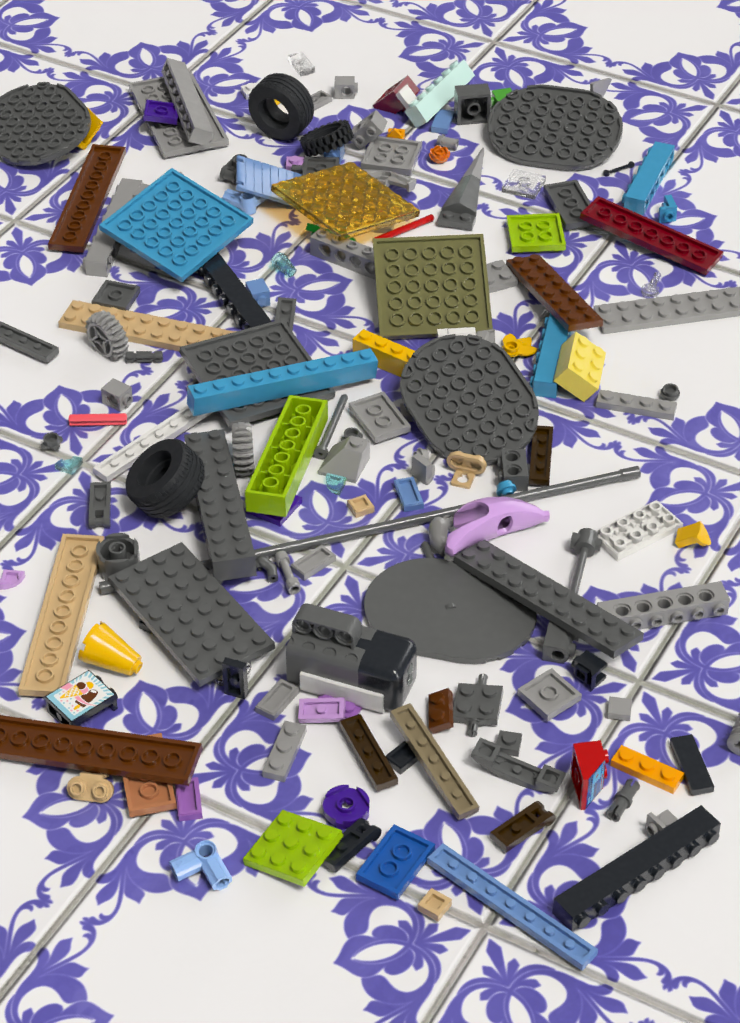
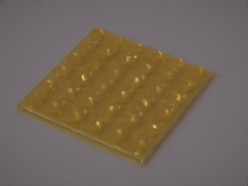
M347 162L339 166L280 181L271 186L273 193L338 241L419 217L420 210L414 207L413 204L407 202L353 162Z

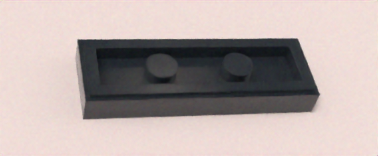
M693 735L670 738V746L680 770L684 772V780L691 796L714 792V784Z

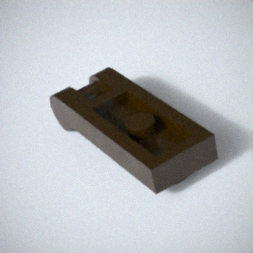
M536 801L492 830L490 838L505 852H508L544 826H550L555 821L556 816L551 811H546L540 801Z

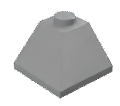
M349 436L333 445L319 468L318 474L356 484L370 459V440Z

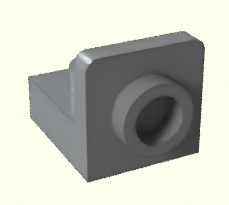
M668 809L657 816L650 812L647 814L645 829L650 836H653L678 819Z

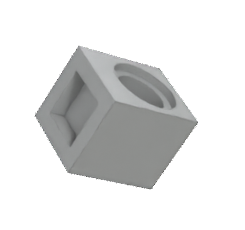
M335 76V99H354L355 93H358V83H355V76Z
M114 378L101 388L102 403L117 411H123L133 402L132 387Z

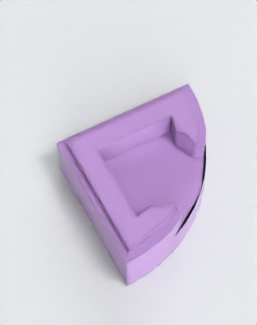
M4 569L0 579V590L10 589L19 585L25 578V571Z

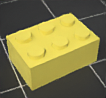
M575 332L561 346L554 382L585 402L599 389L606 352L590 342L585 336Z

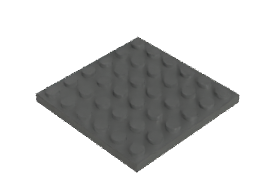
M283 319L181 346L179 353L199 383L312 360ZM330 387L293 396L328 400L335 397V390ZM289 396L221 410L219 413L229 428H231L233 423H248L281 413Z

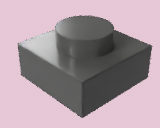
M500 730L497 744L501 746L500 752L519 757L522 733Z

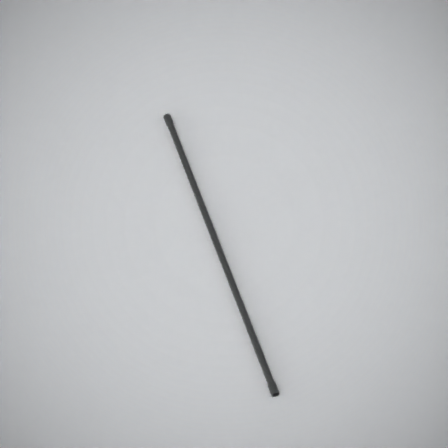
M633 466L615 472L499 497L529 501L607 483L640 478L641 472L639 466ZM465 504L255 549L256 560L261 556L268 558L275 556L279 551L290 553L431 522L435 517L443 518L445 515H450L449 518L451 516L454 517V514ZM209 559L200 561L207 570H212ZM109 580L99 582L101 595L116 592L109 583Z

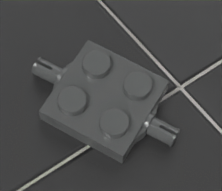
M305 157L302 165L292 164V171L302 172V177L349 173L350 166H340L339 157Z
M479 674L478 684L458 683L453 707V723L469 725L467 734L472 737V733L473 737L477 736L478 726L498 725L504 693L503 686L486 685L488 679L486 674Z

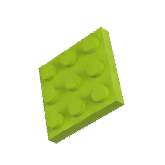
M559 213L506 215L512 253L566 250Z
M282 810L244 856V865L305 887L323 864L326 857L330 855L343 837L342 830Z

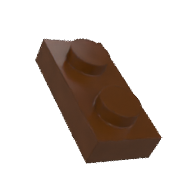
M446 688L428 694L429 730L435 734L453 728L452 691Z

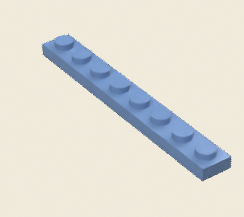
M444 843L427 857V864L581 971L597 956L598 949Z

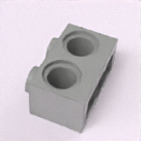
M375 110L352 128L354 138H352L351 142L359 150L383 133L388 121Z

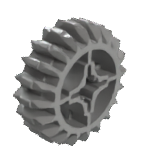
M103 310L92 314L86 320V334L89 336L88 340L91 341V346H94L95 351H98L103 357H107L108 360L112 359L114 361L126 354L129 347L128 338L123 330V326L120 325L119 320L115 319L114 315Z
M244 422L233 423L231 428L235 475L242 477L253 475L252 425Z

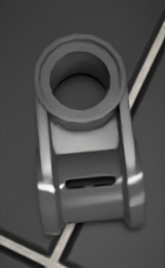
M244 154L233 156L221 168L220 179L232 181L233 184L237 185L236 163L238 161H236V157L240 155L247 158V156Z

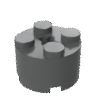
M126 533L109 534L105 536V540L101 543L99 541L96 545L98 570L105 581L109 580L108 576L140 562L138 542L135 538L134 540L129 538V535Z

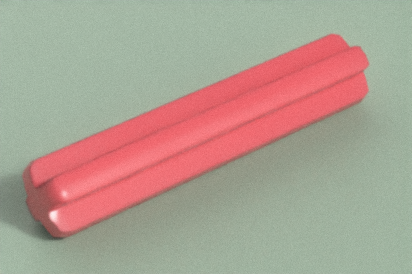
M70 414L68 421L70 426L126 425L127 414Z

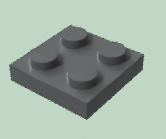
M105 280L91 302L100 306L129 311L141 292L140 286Z

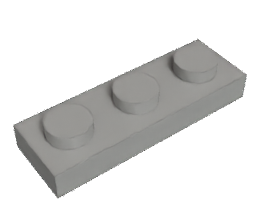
M284 721L262 771L264 778L281 782L286 781L307 732L306 725Z

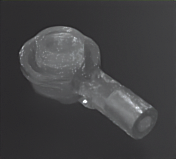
M655 272L650 283H646L641 287V293L644 298L657 297L659 294L657 284L661 278V273Z

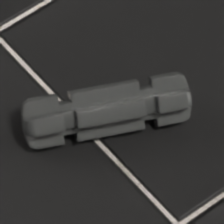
M127 351L125 360L127 363H134V361L137 363L162 362L163 353L162 351H154L155 353H152V351H136V353L134 351Z

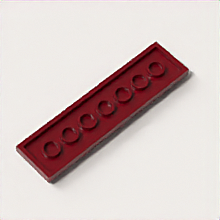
M600 196L593 200L580 214V219L589 224L600 227L605 231L611 232L704 275L711 271L724 254V251Z

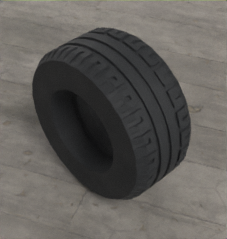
M283 73L269 74L249 94L248 107L254 123L261 131L272 138L279 140L293 139L313 119L314 104L309 91L298 79ZM274 99L279 101L286 108L288 114L283 112L276 105Z
M178 439L161 440L147 448L133 463L126 478L127 496L146 515L152 518L172 516L185 508L200 490L205 474L203 461L183 441Z

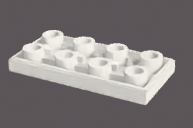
M655 500L595 531L598 533V538L602 539L601 547L618 562L677 532L678 528L683 527V523L659 501Z

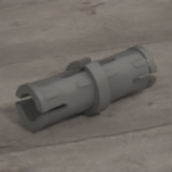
M627 779L622 790L615 794L614 802L606 812L608 819L611 820L615 814L616 816L613 821L618 822L625 809L630 808L634 795L640 789V784L636 780L631 786L633 779Z

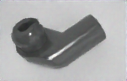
M264 556L258 557L256 568L259 571L263 570V568L267 571L269 582L278 581L276 565Z

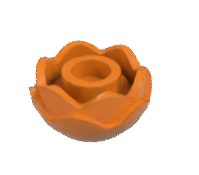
M437 145L430 149L429 157L434 163L442 164L449 159L450 151H448L447 147Z

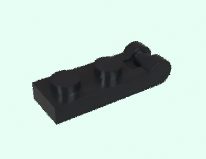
M363 818L358 819L343 832L340 842L330 855L326 857L322 865L336 873L372 840H378L381 835V828L376 825H369V821Z

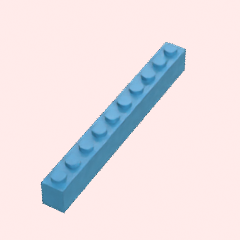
M369 348L189 385L187 405L192 415L197 416L283 398L289 395L376 378L378 359L372 349Z

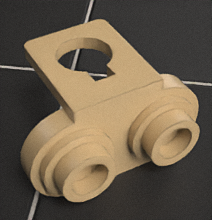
M461 451L451 452L446 460L448 466L456 470L451 480V486L470 489L476 474L484 473L487 467V463L482 456L466 454ZM467 475V482L461 483L457 481L459 477Z
M84 771L80 773V776L69 780L67 792L71 798L76 800L103 803L112 798L114 787L109 780L104 779L109 777V774Z

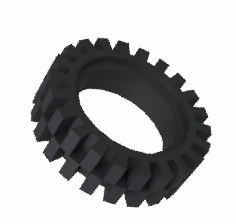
M339 120L338 122L333 121V123L329 122L327 125L314 128L313 131L304 134L299 141L304 154L311 157L318 154L322 155L324 152L329 153L330 150L334 151L337 147H342L343 144H347L348 141L354 138V134L348 120Z

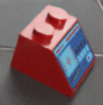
M601 740L573 744L570 775L580 810H585L603 789L604 779H607L605 764L609 763V755L607 749H603Z

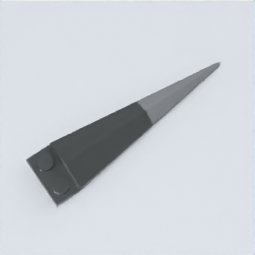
M484 147L480 150L443 205L437 226L473 230L477 215Z

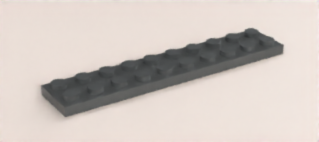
M486 540L480 541L454 555V563L613 659L643 640L644 633Z

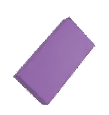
M198 777L192 778L189 786L175 784L179 821L203 819Z

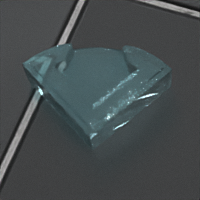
M76 456L64 461L61 459L55 463V470L73 475L82 465L83 459Z
M327 473V488L332 493L340 496L346 485V477Z

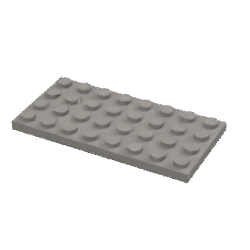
M189 71V74L214 135L208 145L203 146L188 142L179 116L177 125L145 121L164 158L229 145L226 133L191 71ZM163 77L128 83L129 90L142 116H144L146 100L173 103Z

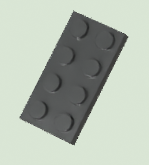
M577 180L544 185L543 191L555 212L560 214L561 222L566 230L594 226L580 219L581 212L590 204V201Z

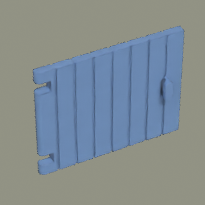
M240 155L236 157V161H238L236 163V190L303 209L304 205H298L291 193L293 179L302 177V174Z

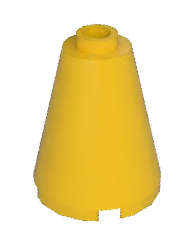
M100 621V625L96 623L91 628L83 641V644L86 645L84 651L79 650L78 653L79 660L84 663L129 676L134 673L137 674L143 665V662H141L142 657L102 621Z

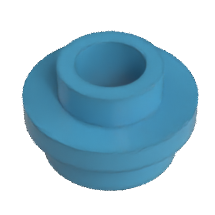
M510 480L502 481L496 486V494L498 497L513 494L517 488Z

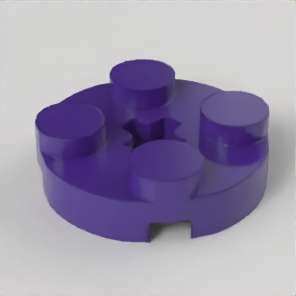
M338 785L326 793L322 805L323 814L327 821L335 825V828L345 830L358 819L363 818L367 820L369 818L370 800L363 789L356 787V789L349 788V785ZM342 804L352 805L350 808H342Z

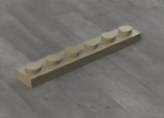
M409 703L391 710L390 718L457 820L479 812L480 806L412 704Z

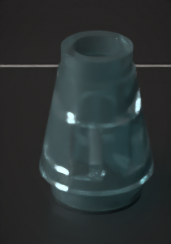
M277 252L271 258L272 266L288 277L295 275L297 269L285 253Z

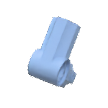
M227 189L222 197L223 200L248 215L256 213V207L267 200L261 196L245 192L240 193L231 189Z
M201 841L196 845L195 850L169 861L170 868L178 882L200 871H203L213 890L220 891L232 882V877L217 853L216 845L212 841Z

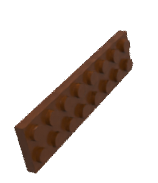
M532 254L528 257H514L513 259L506 260V265L515 277L568 332L603 326V319L540 255Z

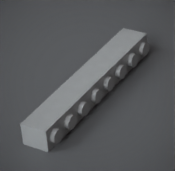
M167 58L161 72L188 142L207 146L209 141L212 140L214 132L185 62Z
M121 179L120 184L116 186L115 195H112L110 205L107 206V212L102 217V222L133 199L132 194L143 184L142 180ZM99 225L96 236H93L92 245L88 247V254L83 258V267L86 270V275L108 277L122 244L100 231Z

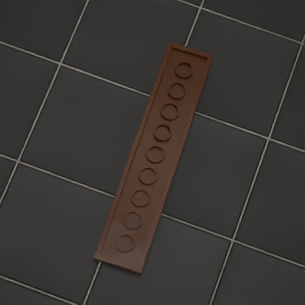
M92 144L49 240V250L84 253L125 157L126 147Z
M0 715V759L189 786L203 750L202 744L197 742Z

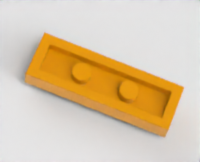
M623 745L620 746L611 759V767L671 794L675 793L684 779V772Z

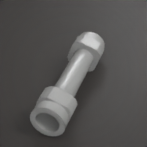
M285 551L277 552L275 554L276 564L282 568L286 578L287 590L290 594L299 593L301 590L300 582L292 573L288 554Z

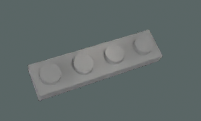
M600 390L596 401V408L673 421L677 402Z

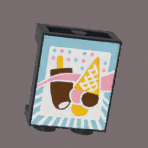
M87 670L45 696L47 712L60 724L80 726V723L107 706L113 711L118 709V696L115 690L108 688L101 677L95 676L90 670Z

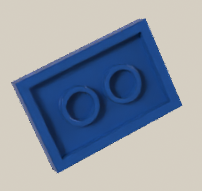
M394 824L357 871L356 880L398 900L427 862V857L435 851V843Z

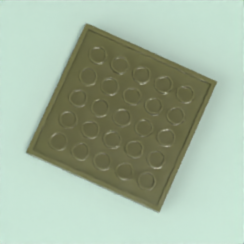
M483 234L373 238L379 335L386 339L437 337V329L475 327L476 332L493 329Z

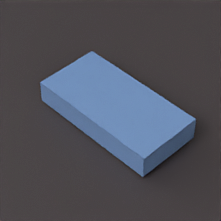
M440 109L432 123L431 132L447 134L454 119L455 111Z
M414 477L394 480V488L404 512L424 509V502Z

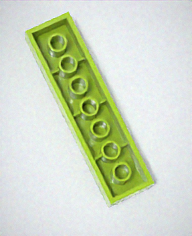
M289 395L245 490L246 511L282 517L287 516L313 456L314 449L328 421V400Z

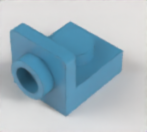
M664 195V203L659 208L658 221L659 223L674 222L677 217V205L672 195Z

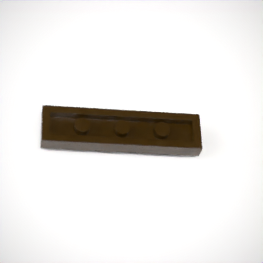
M537 425L532 438L529 485L549 486L553 426Z
M358 714L340 720V728L375 790L380 791L398 785L397 775L362 715Z

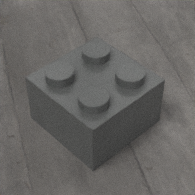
M488 83L455 86L454 111L457 125L488 123L491 109V92Z

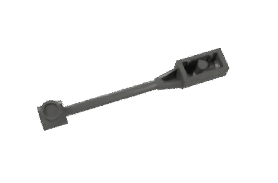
M582 528L578 533L573 532L571 537L570 549H574L575 553L579 555L570 588L576 594L579 591L586 559L593 556L595 551L601 550L602 539L598 538V533L591 528ZM549 620L543 643L542 660L554 663L566 662L569 656H575L576 644L573 643V640L578 641L579 638Z

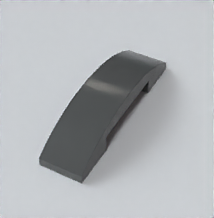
M481 737L471 753V757L477 763L493 774L516 785L536 791L557 792L566 776L565 772L546 764L541 769L500 752V745Z

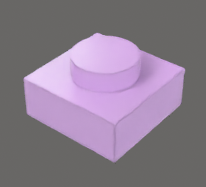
M287 156L286 170L292 171V164L302 165L304 157Z

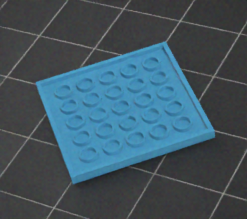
M171 168L99 224V230L182 283L251 226L253 218Z

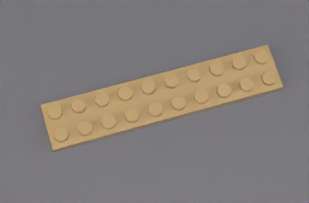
M76 300L71 302L58 321L59 328L86 333V320L92 314L104 310L110 312L111 315L115 316L116 320H119L120 325L123 326V330L126 332L128 342L179 351L181 346L237 332Z
M62 535L18 688L19 695L45 697L68 683L98 570L96 545L99 541L101 543L105 540L104 536Z

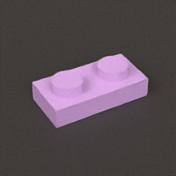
M345 698L299 699V723L339 722L345 719Z

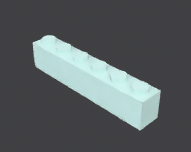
M456 60L449 65L450 69L444 70L441 73L442 76L433 80L434 84L432 83L425 88L426 92L423 91L417 96L418 99L408 104L409 108L405 113L415 128L427 123L454 96L455 86L466 85L475 76L465 60L460 62Z

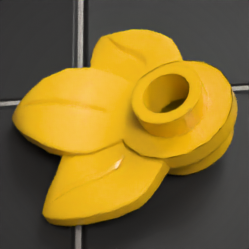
M510 333L502 340V348L511 358L518 355L531 356L538 350L536 347L531 346V337L516 339Z

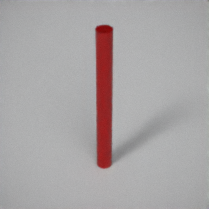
M432 214L374 238H393L434 221V216Z

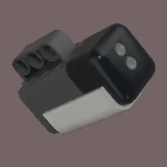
M308 603L301 605L292 621V634L286 647L287 682L300 685L301 690L323 696L325 694L334 698L344 697L345 701L353 702L356 706L380 713L403 706L417 675V647L413 640L363 626L361 621L353 615Z

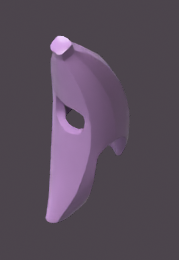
M487 497L468 502L454 514L453 526L458 529L451 532L446 538L445 553L453 557L458 552L480 541H488L542 522H548L550 519L549 510L543 511L533 504L510 497Z

